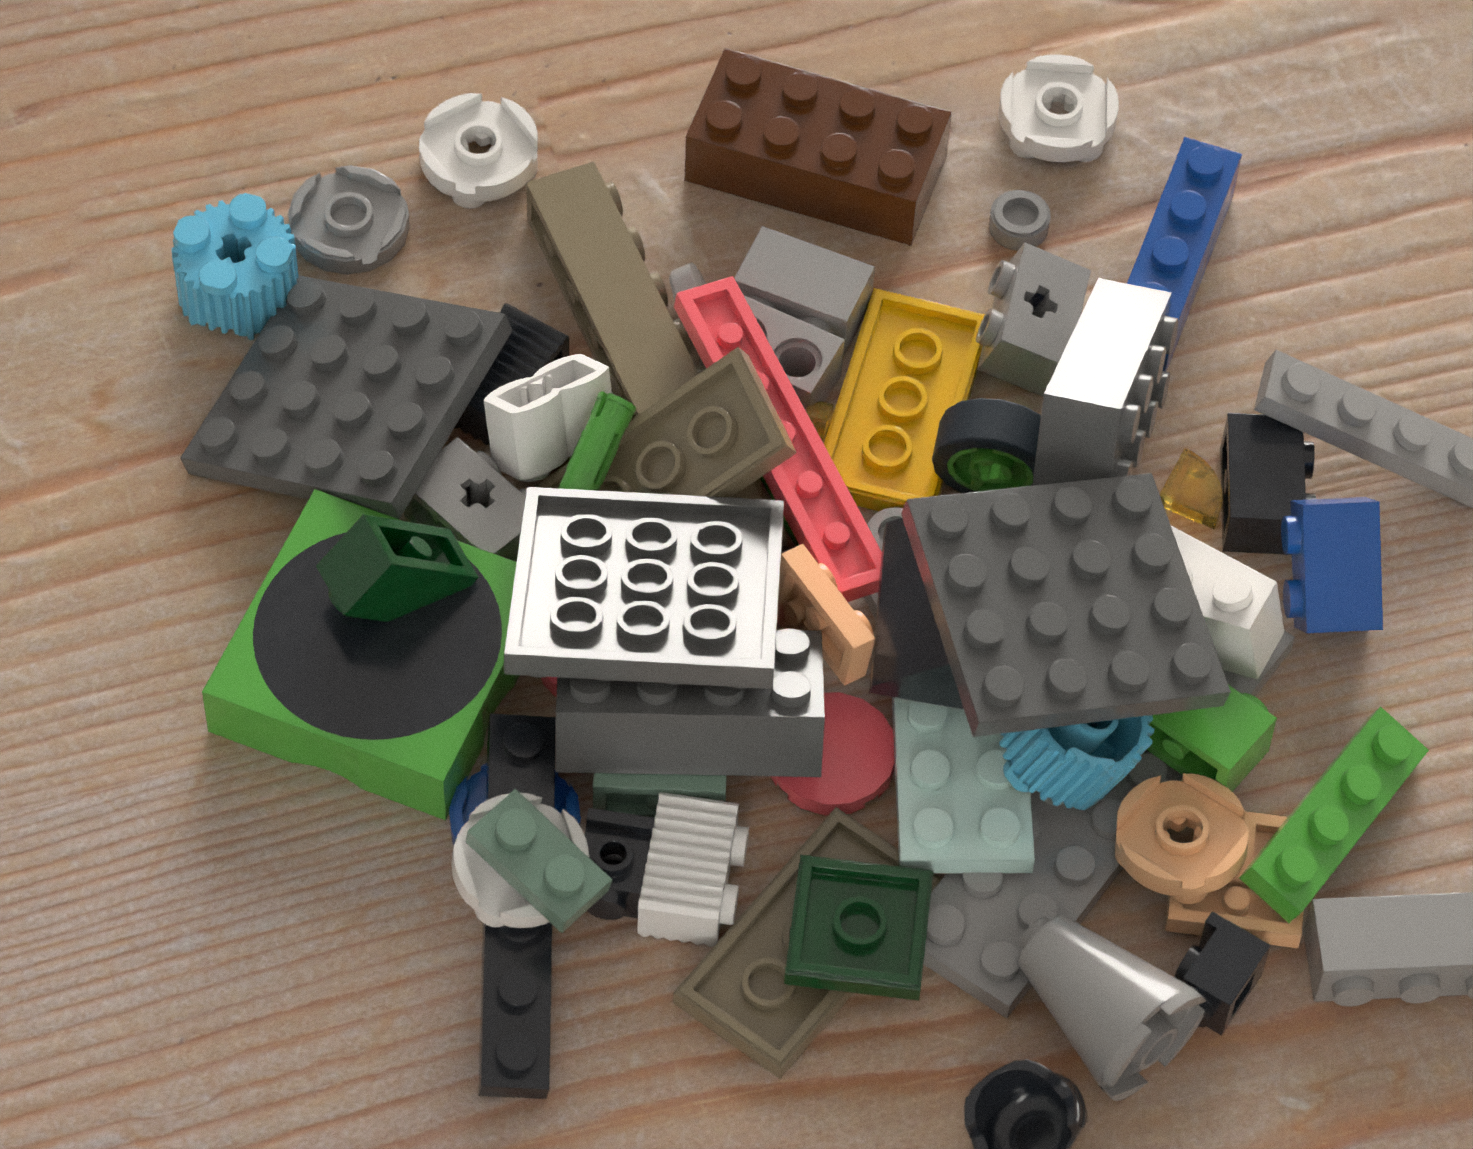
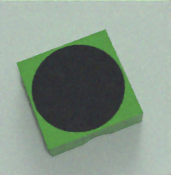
M314 489L202 691L208 732L290 763L311 765L329 770L351 781L360 789L446 821L456 787L466 777L468 778L484 747L490 713L495 712L499 703L515 686L520 676L504 674V651L517 562L458 541L479 577L472 586L389 622L344 616L332 604L328 596L329 589L316 565L363 514L394 520L399 519Z

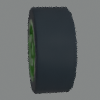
M977 398L958 402L945 410L939 422L932 456L935 473L948 486L961 493L1032 486L1041 415L1026 406L1001 399Z

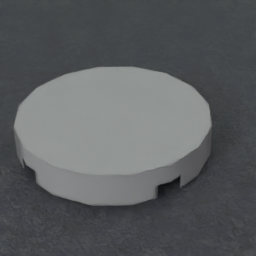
M352 165L336 167V173L328 174L322 178L321 172L308 178L294 193L288 211L291 234H294L296 249L306 261L329 272L341 274L367 272L391 261L405 245L410 228L407 202L401 196V189L393 179L374 169Z

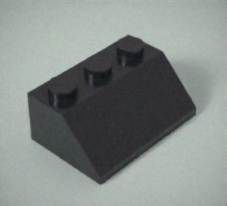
M903 518L887 522L883 534L874 633L876 639L873 646L869 693L964 709Z

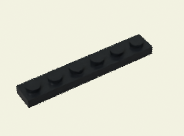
M490 713L487 736L486 800L503 794H509L516 789L520 793H529L543 798L542 804L554 808L556 717ZM550 922L530 928H513L506 925L491 927L483 923L478 1096L547 1099L550 1087L552 924Z

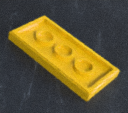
M877 288L873 289L824 441V446L857 506L881 511L893 507L904 508L907 499L940 496L944 481L935 473L932 462L939 422L946 409L970 398L983 345L976 342V336L985 314Z

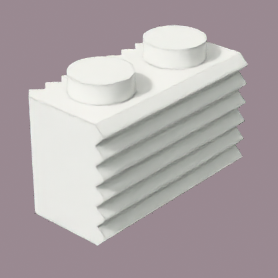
M664 792L659 793L639 898L638 934L643 937L651 935L656 939L665 937L669 941L678 939L683 943L691 941L696 945L704 943L709 947H713L718 942L720 925L734 924L739 885L728 884L731 865L744 867L749 838V827L738 826V803Z

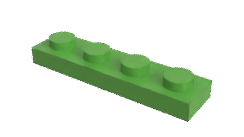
M1380 706L1366 719L1239 879L1283 919L1290 923L1302 913L1429 750Z

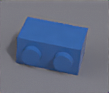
M1367 497L1290 500L1291 516H1283L1281 523L1283 551L1285 554H1292L1293 580H1285L1283 585V605L1286 617L1294 618V627L1305 633L1383 630L1380 501Z

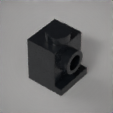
M588 808L584 835L588 845L589 858L612 879L609 891L587 910L591 915L606 920H616L623 916L638 919L639 898L643 885L652 829L654 827L653 817Z
M1213 911L1205 921L1199 946L1193 944L1190 947L1174 977L1194 988L1205 998L1206 1002L1198 1004L1205 1010L1198 1027H1208L1222 1036L1261 978L1271 945Z

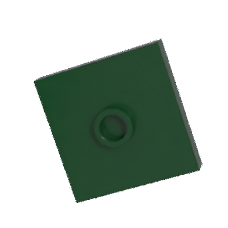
M800 854L784 984L919 1001L934 870Z

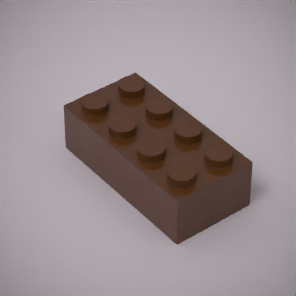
M724 48L686 135L684 181L912 246L947 158L952 112Z

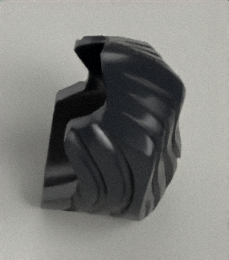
M1024 1059L1015 1060L994 1070L970 1090L969 1095L965 1098L964 1121L974 1149H1071L1088 1122V1112L1080 1090L1069 1078L1060 1073L1053 1072L1037 1062Z

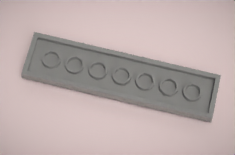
M1284 630L1283 636L1258 680L1223 670L1227 683L1240 693H1249L1256 697L1292 650L1295 637ZM1145 750L1140 755L1142 757L1140 762L1102 800H1099L1087 810H1078L1074 807L1066 808L1064 802L1055 806L1049 797L1045 801L1041 800L1038 791L1030 793L1035 858L1033 873H947L931 892L924 965L1000 1015L1008 1018L1032 987V984L1018 965L1020 954L1023 951L1018 947V943L1024 932L1041 917H1047L1049 920H1052L1057 916L1064 915L1080 924L1123 869L1115 858L1117 812L1125 796L1146 779L1161 775L1160 783L1169 780L1182 781V775Z

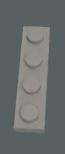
M1275 350L1265 362L1254 407L1255 411L1473 508V438L1278 350Z

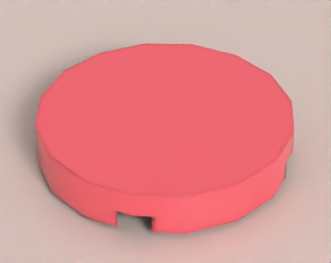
M841 692L824 693L825 723L821 777H770L776 787L778 783L779 787L788 794L787 799L800 809L827 816L837 807L846 814H852L865 808L866 802L873 800L877 795L879 798L889 788L895 771L893 729L883 713L864 699Z

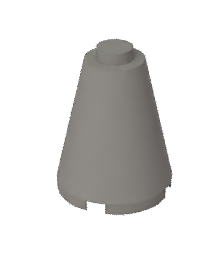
M1064 915L1057 916L1052 920H1049L1047 917H1041L1024 932L1019 940L1018 947L1023 951L1020 954L1018 965L1101 1090L1114 1101L1131 1096L1148 1083L1139 1074L1141 1070L1150 1067L1157 1060L1166 1067L1185 1046L1203 1018L1205 1010L1198 1004L1206 1001L1194 988Z

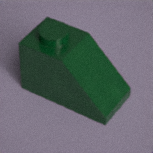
M365 514L357 520L316 565L329 589L328 596L332 604L344 616L385 622L394 620L472 586L479 578L450 529Z

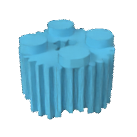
M248 193L237 195L230 204H225L223 200L218 201L217 207L208 204L206 205V211L196 210L194 215L185 216L178 220L173 231L174 247L172 248V260L179 306H182L183 315L188 316L191 325L199 324L206 327V323H208L209 330L213 331L215 328L220 327L221 333L226 334L229 329H233L235 334L247 336L249 340H254L255 334H260L269 318L277 314L276 308H284L286 306L287 294L297 284L299 274L294 234H291L290 225L284 224V217L281 215L275 217L274 209L269 208L266 210V203L261 197Z
M1148 715L1000 734L1004 737L999 744L1007 750L1003 754V758L1007 760L1003 766L1004 776L1014 789L1020 792L1033 793L1038 791L1041 800L1045 801L1049 797L1055 806L1064 802L1066 808L1074 807L1078 810H1087L1099 800H1102L1142 759L1140 755L1152 745L1153 741L1149 737L1154 733V728L1149 726V724L1153 721V716Z

